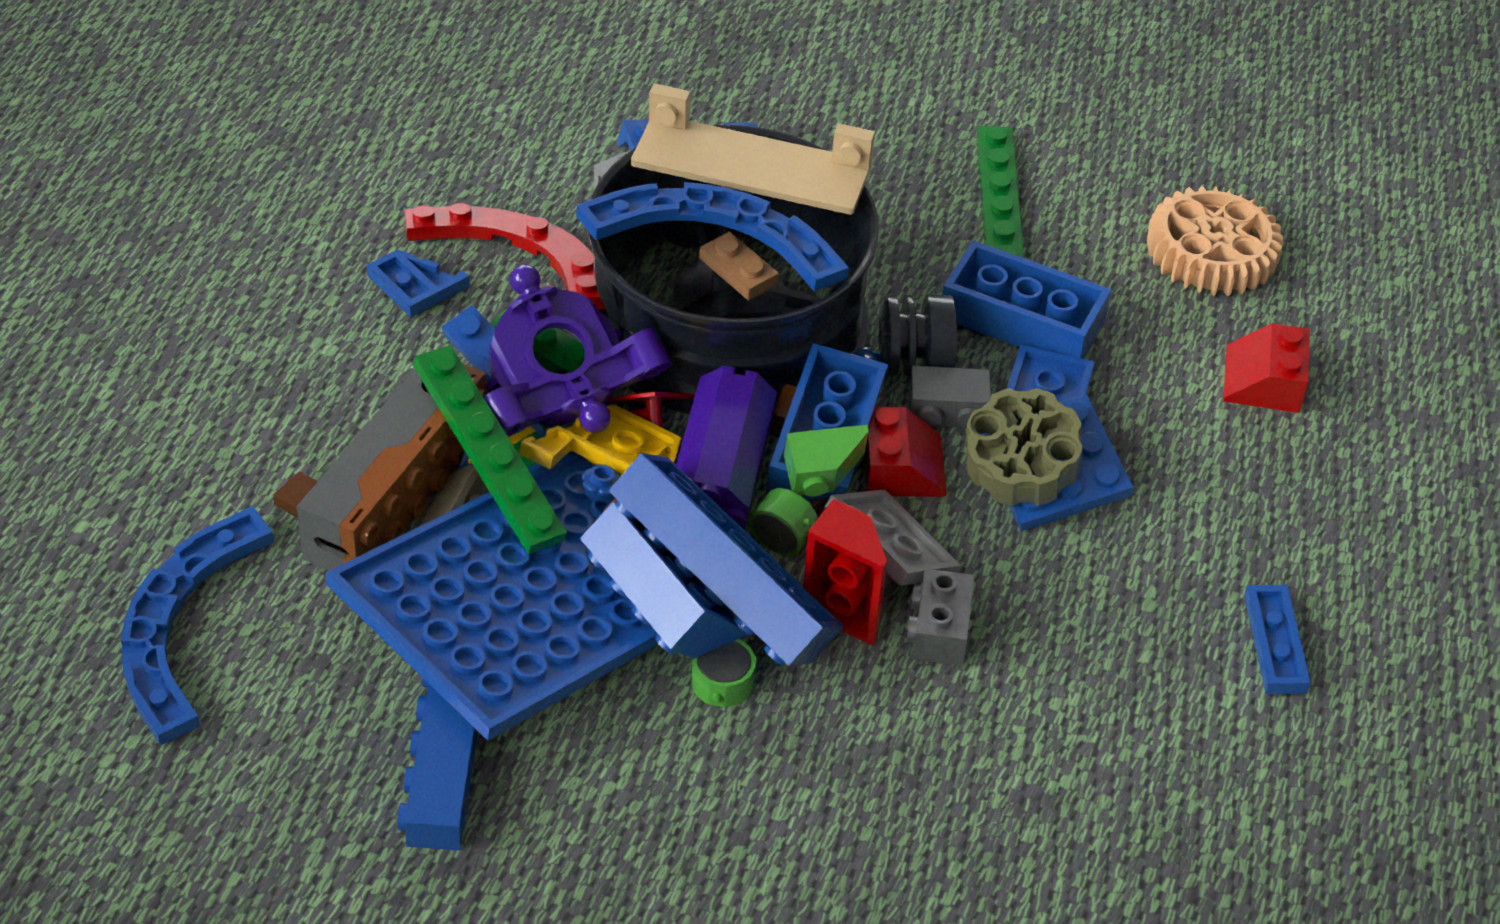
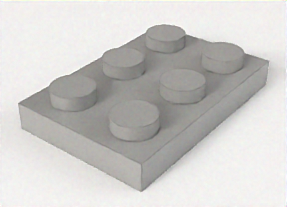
M886 490L831 495L824 507L826 509L830 502L835 499L871 516L887 559V575L900 586L923 583L925 568L957 573L961 567Z

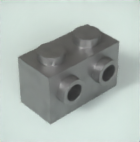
M925 568L923 584H914L911 609L919 610L918 617L910 616L907 641L915 642L913 659L963 666L975 575Z

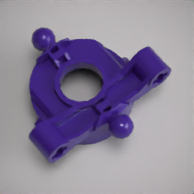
M523 264L513 269L509 279L511 288L521 296L509 305V308L499 319L490 343L488 363L492 380L486 383V388L488 392H492L487 394L484 399L508 437L537 423L549 426L567 425L574 423L578 417L586 431L599 433L610 424L611 415L605 403L614 391L661 374L672 365V361L655 328L641 330L620 342L619 339L623 336L621 330L614 329L608 319L597 310L595 304L588 297L576 292L557 289L556 286L540 288L541 278L537 269L531 265ZM551 328L570 331L583 344L585 351L583 364L575 371L566 374H557L541 367L534 357L532 346L536 336L544 330Z

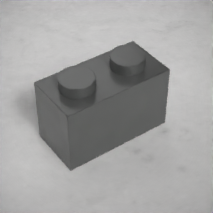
M912 366L909 387V410L930 427L944 426L966 429L972 412L982 408L990 400V370Z

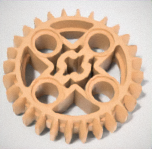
M1201 186L1197 192L1188 187L1184 194L1176 191L1172 198L1165 197L1163 203L1157 205L1155 212L1152 214L1147 235L1148 255L1153 257L1154 266H1161L1162 275L1172 273V283L1182 280L1184 281V289L1190 285L1196 286L1198 293L1203 288L1210 289L1213 296L1216 295L1217 290H1223L1226 296L1229 297L1232 289L1243 295L1246 287L1255 291L1258 283L1264 285L1268 277H1272L1277 268L1283 245L1281 226L1276 224V216L1268 215V208L1266 206L1257 207V199L1248 201L1245 199L1244 193L1237 196L1231 194V189L1227 193L1218 191L1217 186L1213 188V191H1206Z

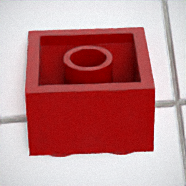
M1271 323L1227 344L1223 402L1300 413L1308 385L1310 329Z
M875 407L868 426L869 433L864 453L866 491L886 490L891 496L946 497L947 490L941 434L906 407Z

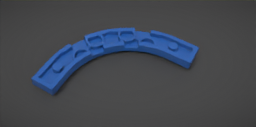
M684 182L683 188L658 189L655 183L629 187L577 204L576 217L595 240L655 222H706L743 232L773 248L792 265L813 291L847 279L849 267L829 244L805 222L794 215L788 218L770 209L771 202L734 189Z
M254 506L202 529L174 548V555L158 570L153 568L139 586L128 608L121 636L124 677L137 711L160 746L200 727L198 715L179 689L167 664V643L173 620L187 597L210 575L231 562L274 543L271 529Z

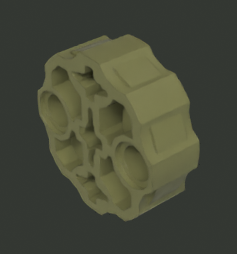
M1009 388L992 394L987 404L972 412L966 426L967 471L975 485L981 486L990 492L993 500L1009 506L1019 503H1032L1040 506L1056 500L1063 488L1075 483L1081 470L1083 445L1081 444L1082 424L1074 409L1065 407L1057 401L1053 393L1037 388L1029 391H1015ZM983 433H988V434H992V435L985 436V435H981V434H983ZM1057 458H1065L1067 460L1061 461L1057 460Z

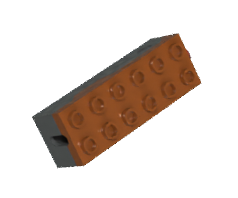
M463 364L482 396L483 393L489 394L486 391L485 372ZM415 369L296 506L303 560L330 571L403 535L410 521L422 515L427 500L432 494L443 489L447 482L448 474L456 465L460 466L464 449Z

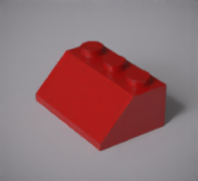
M833 499L808 531L803 587L844 625L841 631L874 646L878 640L887 559L871 516L853 506H848Z

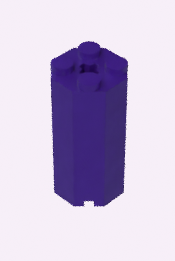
M722 366L700 377L676 465L743 530H746L772 423L777 392L757 372L746 370L744 376L734 374L735 368Z

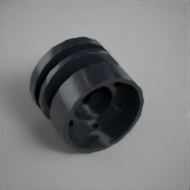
M896 295L885 296L883 311L879 318L878 343L883 363L888 364L886 376H896L898 374L900 359H902L905 376H911L912 366H915L916 358H921L922 366L955 367L957 325L955 304L951 295H926L922 303L921 312H916L912 296L905 295L901 313Z

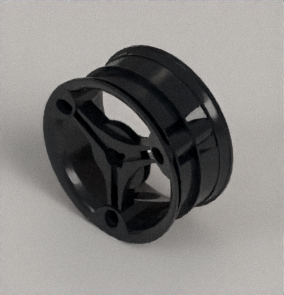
M713 125L825 150L807 140L776 130L743 125ZM634 148L607 170L595 187L591 199L629 187L656 183L658 189L683 188L684 182L715 184L634 167L631 165V157L636 149ZM864 185L855 211L851 215L741 191L771 202L770 209L788 218L794 215L815 230L849 267L847 279L833 284L827 297L823 299L785 287L779 275L778 285L748 301L699 259L701 246L729 231L735 237L740 233V231L732 228L698 221H662L630 228L599 240H595L588 231L590 244L596 256V288L606 308L599 309V311L608 319L614 329L621 330L623 336L619 339L620 342L641 330L655 328L672 361V365L661 374L638 381L627 387L637 394L648 392L696 394L701 376L722 366L735 368L734 374L745 376L746 370L757 372L777 392L774 405L775 412L783 386L786 384L798 386L813 343L854 354L857 349L865 347L869 328L868 308L864 297L867 284V270L874 258L879 234L877 210L866 186ZM664 241L679 246L696 248L698 257L697 261L684 268L676 278L673 288V305L671 307L643 294L620 276L626 266L637 256ZM694 398L661 401V406L690 415Z

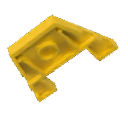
M611 404L606 406L611 415L610 424L602 432L591 433L586 431L578 417L576 418L575 425L564 429L556 426L548 429L546 436L535 440L533 436L525 438L521 442L519 455L551 469L566 454L573 451L585 457L592 464L611 467L614 472L622 476L641 453L668 457L674 463L681 437Z

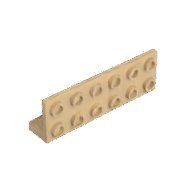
M653 84L649 92V122L631 157L632 166L849 215L854 213L872 167L875 131L838 123L834 132L832 152L689 121L690 91Z

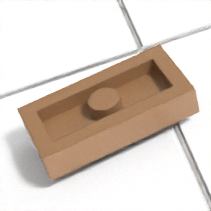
M730 231L700 247L699 259L748 301L778 285L779 273Z

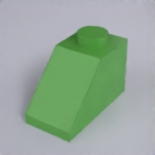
M859 425L787 433L784 460L791 490L800 496L807 495L810 497L833 492L864 455L869 433L868 426Z

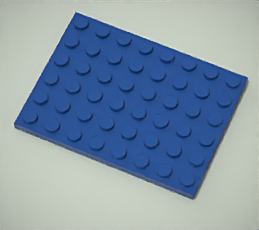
M573 451L566 454L551 469L541 466L530 472L567 531L564 542L527 554L493 496L488 492L326 573V585L488 741L658 645L655 640L658 633L652 626L645 625L634 615L632 609L635 605L630 599L622 597L612 588L610 581L613 578L608 572H604L596 567L587 556L590 550L580 538L615 497L606 502H598L585 495L582 474L585 470L596 465Z

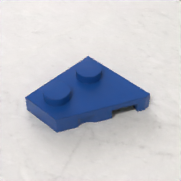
M398 249L366 265L367 276L410 317L470 287L469 275L467 273L459 271L455 276L440 271L439 263L427 259H418L414 255Z

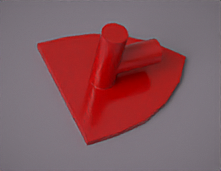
M668 392L639 393L611 397L605 405L645 403L646 408L627 411L663 428L661 401L695 398V394Z

